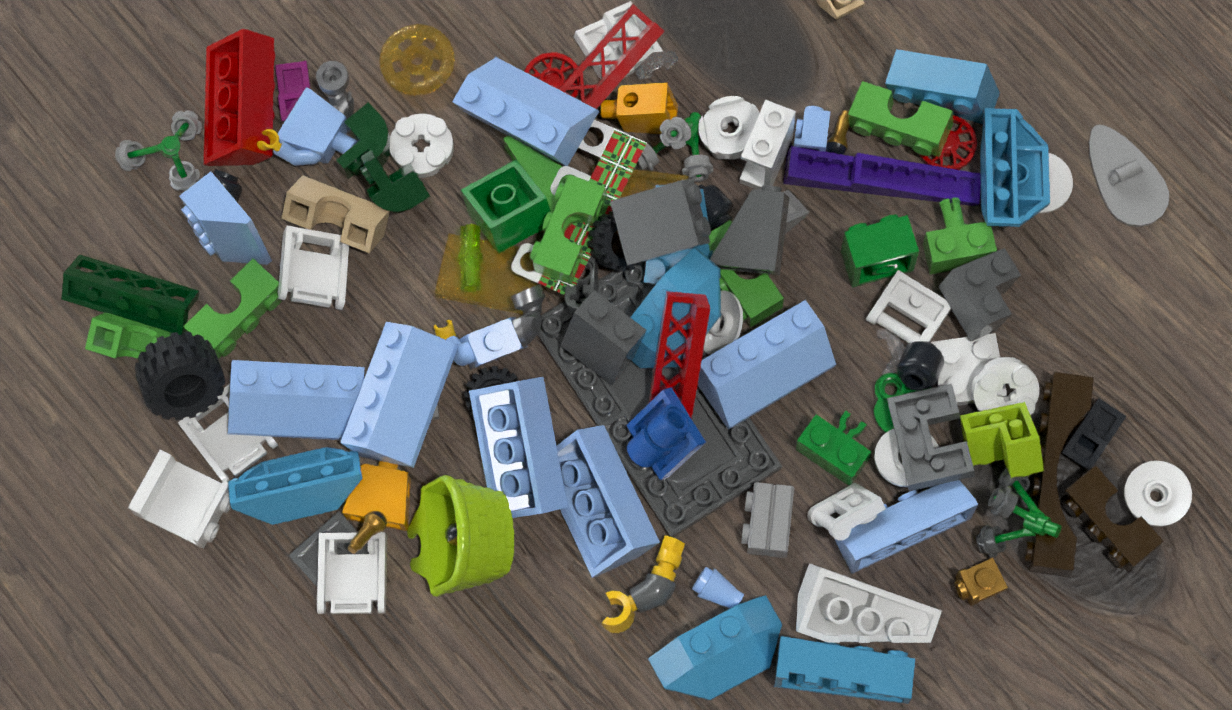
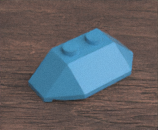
M985 108L980 151L981 212L987 226L1020 227L1050 204L1048 144L1023 119L1022 114L1017 109Z
M697 247L693 248L661 277L630 317L647 330L632 360L639 368H654L666 291L704 294L707 296L710 314L706 335L721 317L719 281L721 269ZM673 302L672 314L678 321L690 313L691 303ZM671 320L669 327L674 324ZM688 323L683 326L686 330H687ZM677 330L667 338V344L674 351L685 343L686 337L680 330ZM665 350V356H664V357H666L667 355H669V353H668L666 350ZM673 360L664 367L680 366Z
M324 447L260 462L245 471L239 478H234L228 482L231 508L271 525L337 510L363 479L359 453Z
M765 595L738 604L678 636L648 658L664 689L712 700L770 668L782 623Z

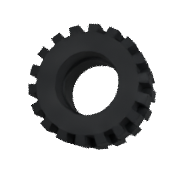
M178 332L170 333L169 337L164 338V336L157 338V342L154 344L150 342L145 347L147 351L139 354V362L135 363V375L147 408L151 409L152 413L156 416L162 415V418L170 420L172 417H175V420H183L184 417L188 416L189 418L197 417V413H205L209 410L208 406L215 405L219 401L217 396L222 395L224 392L225 377L215 349L208 340H204L203 336L199 334L192 336L191 332H184L182 335H178Z

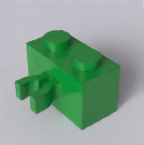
M845 410L840 418L838 429L816 414L798 438L796 451L850 486L870 458L871 451L853 439L861 435L867 424L861 421L857 428L850 429L846 435L844 433L847 427L846 422L849 420L851 413Z

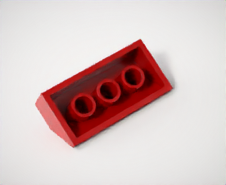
M243 28L206 47L203 165H255L272 157L273 149L260 150L257 142L264 141L270 145L269 137L263 135L262 131L267 129L273 130L274 61L276 57L273 37Z

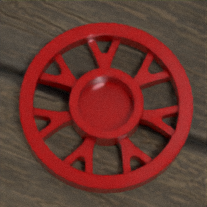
M550 52L541 54L531 60L524 72L559 89L566 81L564 73L571 69L575 70L578 65L564 54ZM553 59L563 61L560 70L552 68ZM540 62L546 67L541 74L534 68ZM579 77L576 79L577 84L573 83L572 85H579ZM575 89L570 96L577 98L580 89Z
M953 115V122L960 126L956 132L950 131L940 157L936 156L931 160L927 156L919 154L922 161L927 165L956 170L967 166L973 159L977 148L976 134L971 125L964 119ZM968 133L971 141L960 142L959 136ZM959 147L969 152L965 159L956 153ZM952 156L953 165H943V157Z

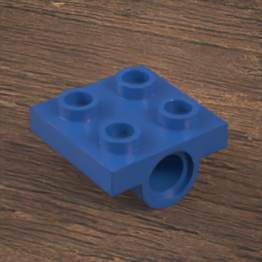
M672 387L663 389L626 425L633 436L627 444L630 458L641 467L647 468L652 466L660 480L670 477L706 443Z

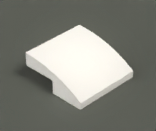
M631 1L605 12L601 20L575 31L574 39L585 56L593 50L633 4ZM635 14L625 23L626 37L638 36L647 26ZM621 29L614 37H621ZM634 40L626 41V48H628ZM622 41L609 42L604 47L605 61L617 60L622 55ZM657 41L625 77L641 69L662 54L663 50ZM600 53L593 61H600ZM613 64L605 65V73ZM601 65L592 66L601 79Z

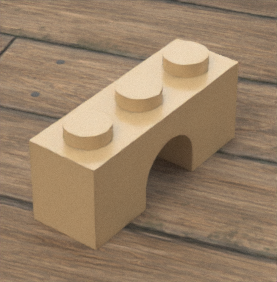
M302 175L286 193L281 219L310 230L318 223L326 222L338 225L343 229L340 242L370 253L384 237L390 211L382 209L375 203Z

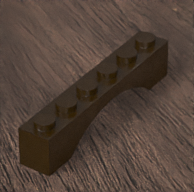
M1054 372L1050 382H1044L1042 401H1047L1046 413H1041L1039 421V433H1044L1043 445H1041L1044 471L1040 472L1039 477H1034L1031 496L1037 497L1036 506L1038 509L1050 517L1052 522L1061 525L1062 528L1057 538L1048 534L1044 536L1036 534L1033 536L1032 542L1027 541L1024 561L1030 562L1029 572L1070 577L1074 571L1077 537L1069 527L1060 506L1057 491V467L1066 439L1073 429L1086 418L1091 409L1094 377Z

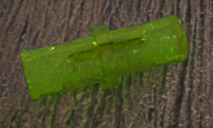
M466 224L460 227L461 247L458 254V263L461 265L460 289L465 292L481 290L480 269L483 263V253H481L480 248L481 227L475 224Z

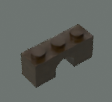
M1095 465L1065 490L1061 497L1065 501L1063 506L1072 517H1079L1087 526L1085 530L1094 542L1098 544L1101 542L1108 549V557L1119 569L1124 567L1129 573L1158 549L1164 541L1142 516L1125 526L1117 525L1107 517L1106 503L1115 496L1118 489Z

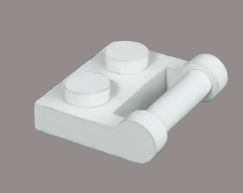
M898 270L866 320L873 325L878 323L908 343L915 341L930 342L951 311V307L946 299ZM889 305L926 329L922 335L918 334L884 313L886 307Z
M853 483L811 507L807 516L812 524L818 527L823 526L829 530V534L833 538L842 541L849 537L852 528L859 524H867L873 521L877 514L886 508L881 497L859 484ZM837 512L841 516L835 519L830 515Z

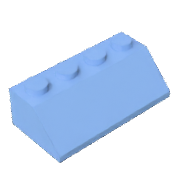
M497 57L468 74L452 101L472 117L513 137L564 166H568L599 113L597 109Z
M209 172L179 196L185 205L181 209L182 213L188 219L187 222L193 228L199 243L210 256L216 253L225 262L249 263L252 259H255L259 264L267 265L272 261L252 219L212 172Z
M804 300L701 361L698 386L729 430L835 367L836 362L824 325L807 301Z
M386 322L340 443L350 450L358 452L361 457L414 468L458 345L413 326Z
M232 360L228 434L342 440L364 381L365 367Z
M544 377L469 391L487 488L503 491V494L508 499L512 518L568 508Z
M604 425L576 430L557 445L568 508L560 510L592 578L640 557L660 543Z
M960 480L930 486L929 489L919 494L916 490L900 496L898 498L899 503L887 507L884 504L886 508L884 511L878 513L873 521L867 524H859L852 528L849 537L845 540L835 539L851 574L970 520L978 506L976 499Z

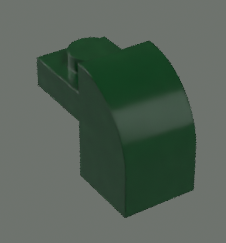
M368 102L344 121L348 134L358 141L336 159L340 172L347 179L351 178L354 174L357 176L362 173L360 168L365 165L361 156L370 150L373 151L382 167L390 156V134L386 122Z
M372 150L361 156L365 165L360 168L361 172L370 185L376 182L375 185L367 189L371 200L382 209L393 212L405 211L431 197L411 163L388 176Z

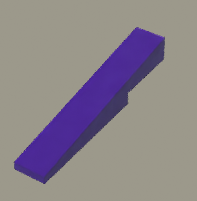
M791 146L786 156L783 184L941 202L949 198L950 203H952V198H959L960 205L978 206L981 191V174L863 153H856L853 157Z

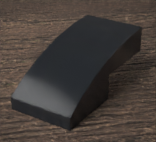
M1098 398L1062 453L1086 469L1091 470L1127 416Z

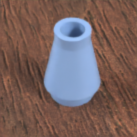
M705 567L692 587V590L698 593L697 597L729 609L738 605L744 596L715 568L711 570Z

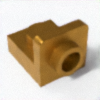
M993 558L967 570L963 568L955 576L957 579L954 582L956 591L962 600L967 599L970 606L1006 591L1008 588Z

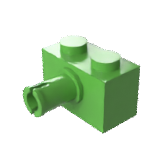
M949 198L939 203L946 228L926 232L923 241L929 275L952 271L957 267L997 251L991 226H987L985 222L964 224L959 198H952V203H950Z

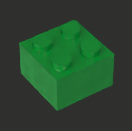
M517 160L461 189L469 216L498 254L541 231L547 213L551 212L547 197Z
M897 214L883 217L876 224L867 226L866 223H859L849 227L848 231L844 232L841 255L852 288L894 277L898 270L904 274L913 272L919 254L908 215L898 217Z

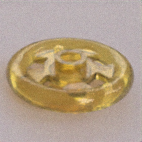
M412 24L396 30L387 38L380 52L379 63L383 77L394 89L408 95H425L439 89L449 79L454 68L455 54L451 42L441 31L429 25ZM426 38L436 43L432 51L426 46L421 45ZM409 39L413 45L402 52L398 45L404 40ZM417 57L423 59L421 64L415 65L412 63L413 59ZM433 59L442 60L439 71L430 70L433 65ZM401 60L405 70L396 73L392 62ZM424 74V82H410L411 75Z

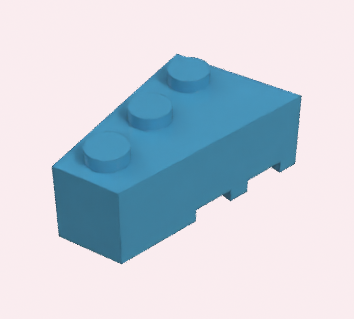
M896 49L885 82L888 90L892 91L893 98L899 102L913 103L920 106L921 102L925 101L952 110L953 115L982 125L984 109L995 108L1000 93L987 64Z

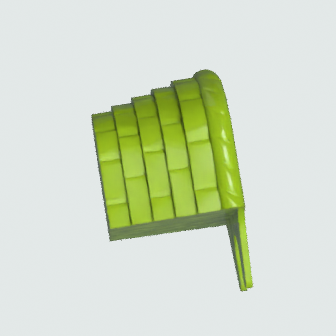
M448 475L440 476L421 488L420 506L407 530L410 539H414L419 535L421 539V552L417 558L411 559L410 567L412 571L427 579L433 596L439 597L445 593H453L466 588L491 583L510 571L514 557V528L509 502L503 491L484 488L467 483L463 479H454ZM453 523L457 525V546L449 544L445 537L447 528Z

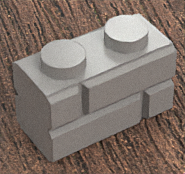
M756 482L754 483V492L747 491L745 511L751 512L750 524H743L741 544H748V554L787 558L794 496L793 486Z

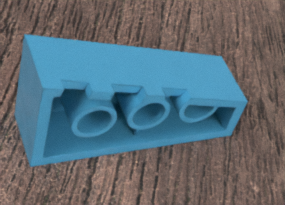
M781 636L774 687L909 704L912 698L915 658H909L908 653L903 651L891 650L885 654L874 652V649L870 647L855 646L850 648L840 646L837 643H820Z

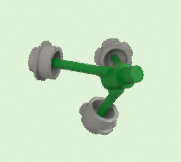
M193 111L176 112L172 117L173 122L171 124L174 135L165 137L160 144L144 148L136 141L123 140L120 142V147L116 148L115 157L120 167L126 171L138 169L144 163L146 155L161 153L166 158H172L174 162L169 171L170 185L173 189L186 191L196 183V180L200 179L199 170L194 169L190 162H181L179 157V140H192L202 130V123L198 121V115Z
M692 112L685 119L680 117H673L672 120L666 119L660 126V131H662L660 135L661 142L653 148L647 143L636 167L640 171L645 169L652 172L654 170L653 167L659 163L657 156L659 151L667 146H672L673 149H680L685 145H690L692 156L684 160L685 168L682 169L683 175L693 179L694 182L708 179L709 175L713 172V165L710 163L708 156L699 154V136L697 134L699 132L701 115L697 112Z

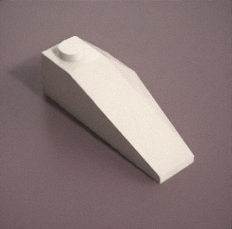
M809 563L798 593L796 631L828 643H931L942 611Z

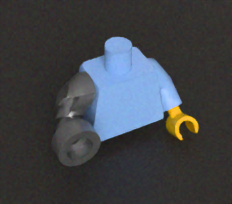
M338 61L325 62L316 73L319 88L327 94L330 104L306 87L278 134L272 129L262 131L263 135L269 137L270 145L264 141H259L257 146L260 150L273 149L275 155L294 166L314 165L318 162L328 163L335 151L344 154L358 142L356 139L346 135L347 129L344 121L353 115L354 98H352L350 91L346 92V88L349 85V75L342 63Z
M537 285L511 296L515 309L522 310L524 313L521 317L507 318L467 334L460 339L456 337L452 321L446 320V327L438 328L437 325H434L436 336L458 345L454 362L460 366L469 365L470 370L528 347L527 345L541 331L540 327L543 317L540 314L542 313V302L545 294L541 285Z

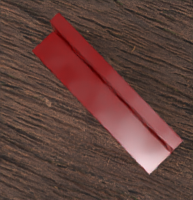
M632 4L559 87V90L565 93L567 90L580 89V101L597 109L664 33V30ZM635 14L647 26L638 36L626 37L625 23ZM621 29V37H614ZM634 40L631 43V45L628 48H626V41ZM622 41V55L617 60L605 61L604 47L609 42ZM600 53V61H593ZM613 64L605 73V65ZM601 65V79L596 84L584 85L583 71L588 66ZM579 77V85H572ZM592 88L584 97V89Z
M666 291L649 397L650 403L663 389L672 387L691 419L710 314V305L706 295ZM673 302L691 303L690 313L678 321L672 314ZM671 320L674 324L669 327ZM688 323L687 330H686L683 326ZM677 330H680L686 337L685 343L673 351L667 344V338ZM665 350L669 353L666 357H664ZM675 360L680 366V373L668 381L662 374V368Z

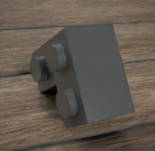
M1003 248L953 269L938 286L970 341L997 331L1012 315L1000 294L1005 293L1021 274L1006 249Z

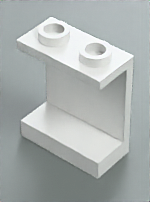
M765 100L741 155V159L747 161L740 177L741 184L756 190H762L763 185L773 186L793 139L796 111Z
M159 450L128 508L134 515L204 549L207 541L212 542L219 530V524L217 523L223 512L227 513L231 509L228 482L223 481L220 483L177 462L172 455Z

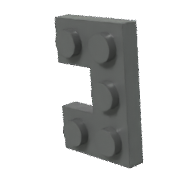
M952 384L887 398L909 491L975 477L967 441L934 449L928 425L960 418Z

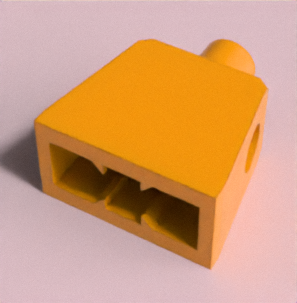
M668 83L621 85L618 88L617 99H605L601 103L602 118L618 119L623 130L626 132L662 134V131H660L661 124L666 119L672 120L678 114V104Z
M379 461L378 466L362 464L363 479L346 500L342 512L345 518L364 523L365 516L368 513L380 511L387 519V528L407 531L409 527L411 478L408 472L397 470L398 464Z

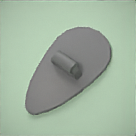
M1104 125L1094 126L1089 139V157L1099 192L1108 211L1117 221L1127 226L1143 227L1153 224L1163 216L1169 205V190L1165 180L1146 156L1125 136Z

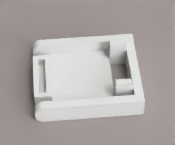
M286 226L282 240L278 299L285 300L287 292H291V301L330 308L332 299H334L335 309H343L346 296L349 245L340 242L341 235ZM302 242L328 246L330 251L329 255L299 250Z
M230 384L224 388L222 395L217 396L219 401L215 405L208 406V411L205 413L199 412L196 414L197 417L194 418L185 417L178 422L222 482L230 481L228 475L224 473L228 469L237 477L265 456L267 452L261 445L265 441L272 449L278 446L270 436L228 434L229 412L205 430L201 427L198 421L222 403H225L229 408Z
M386 532L377 533L368 541L369 554L337 555V543H350L357 533H319L318 614L326 613V602H331V614H372L373 602H378L377 609L379 614L386 613Z

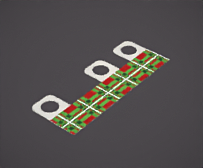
M594 120L590 127H597L603 132L604 139L602 143L592 147L582 140L578 147L600 157L592 176L569 166H563L559 169L550 190L555 196L561 178L569 174L604 186L607 198L600 213L601 216L612 211L610 201L620 198L647 142ZM584 222L570 225L564 234L568 241L581 245L583 251V258L570 287L577 285L578 282L576 280L580 279L591 257L590 251L593 250V248L588 247V241L592 240V236H589V231H594L595 227ZM530 243L521 245L511 265L513 272L565 295V286L569 285L568 283L535 271H525L521 267V257L527 252H532L534 246Z

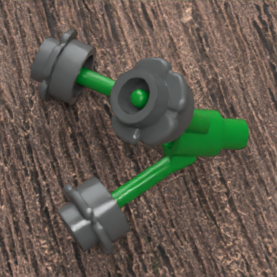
M1006 468L1000 475V484L992 493L988 506L991 507V514L994 517L999 515L1006 519L1012 512L1024 518V529L1004 534L999 526L991 527L986 525L982 527L980 534L977 535V544L980 551L989 554L991 558H995L997 553L1005 551L1006 541L1025 536H1035L1036 534L1041 536L1048 534L1057 538L1062 528L1061 525L1052 522L1050 517L1038 509L1026 491L1030 486L1028 476L1011 478ZM1018 496L1022 498L1030 509L1029 512L1016 506Z

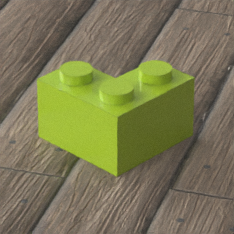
M1025 402L960 415L963 442L967 441L973 466L979 464L986 465L993 461L1004 459L1011 478L1029 476L1032 473L1044 471L1040 438Z

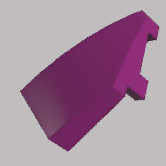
M307 61L275 65L282 122L286 121L305 88L311 89Z

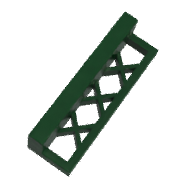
M80 254L63 273L61 300L113 314L171 333L178 332V335H182L186 331L183 326L188 321V312L199 298V290ZM83 267L93 270V272H85L80 269ZM112 278H120V279H123L124 281H114V280H111V279H112ZM143 287H149V288H153V289H155V290H149V291H147V290H144V289H141V288H143ZM179 296L186 299L184 301H180L171 297Z

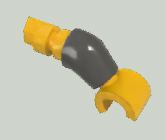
M665 535L656 558L658 566H653L651 574H647L644 581L629 590L631 595L626 596V594L620 591L606 592L611 605L618 604L624 607L623 612L618 617H606L601 622L607 631L611 633L624 632L634 622V611L638 610L639 613L665 605L676 587L674 583L676 574L673 571L679 568L685 543Z

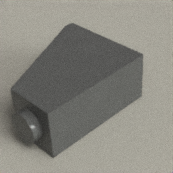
M763 185L762 190H751L711 256L710 260L720 269L780 275L789 197L784 192H781L782 188Z

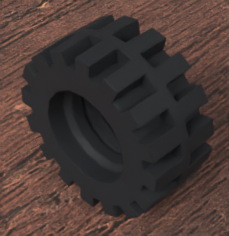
M609 211V214H602L599 216L601 221L595 220L592 224L595 230L589 231V236H592V240L588 241V247L593 248L590 251L592 257L597 258L595 260L597 263L609 269L617 271L635 269L634 264L627 265L623 251L615 254L612 250V237L617 231L613 211Z

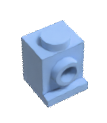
M818 106L805 107L804 119H797L794 146L826 152L830 111H824L823 108Z

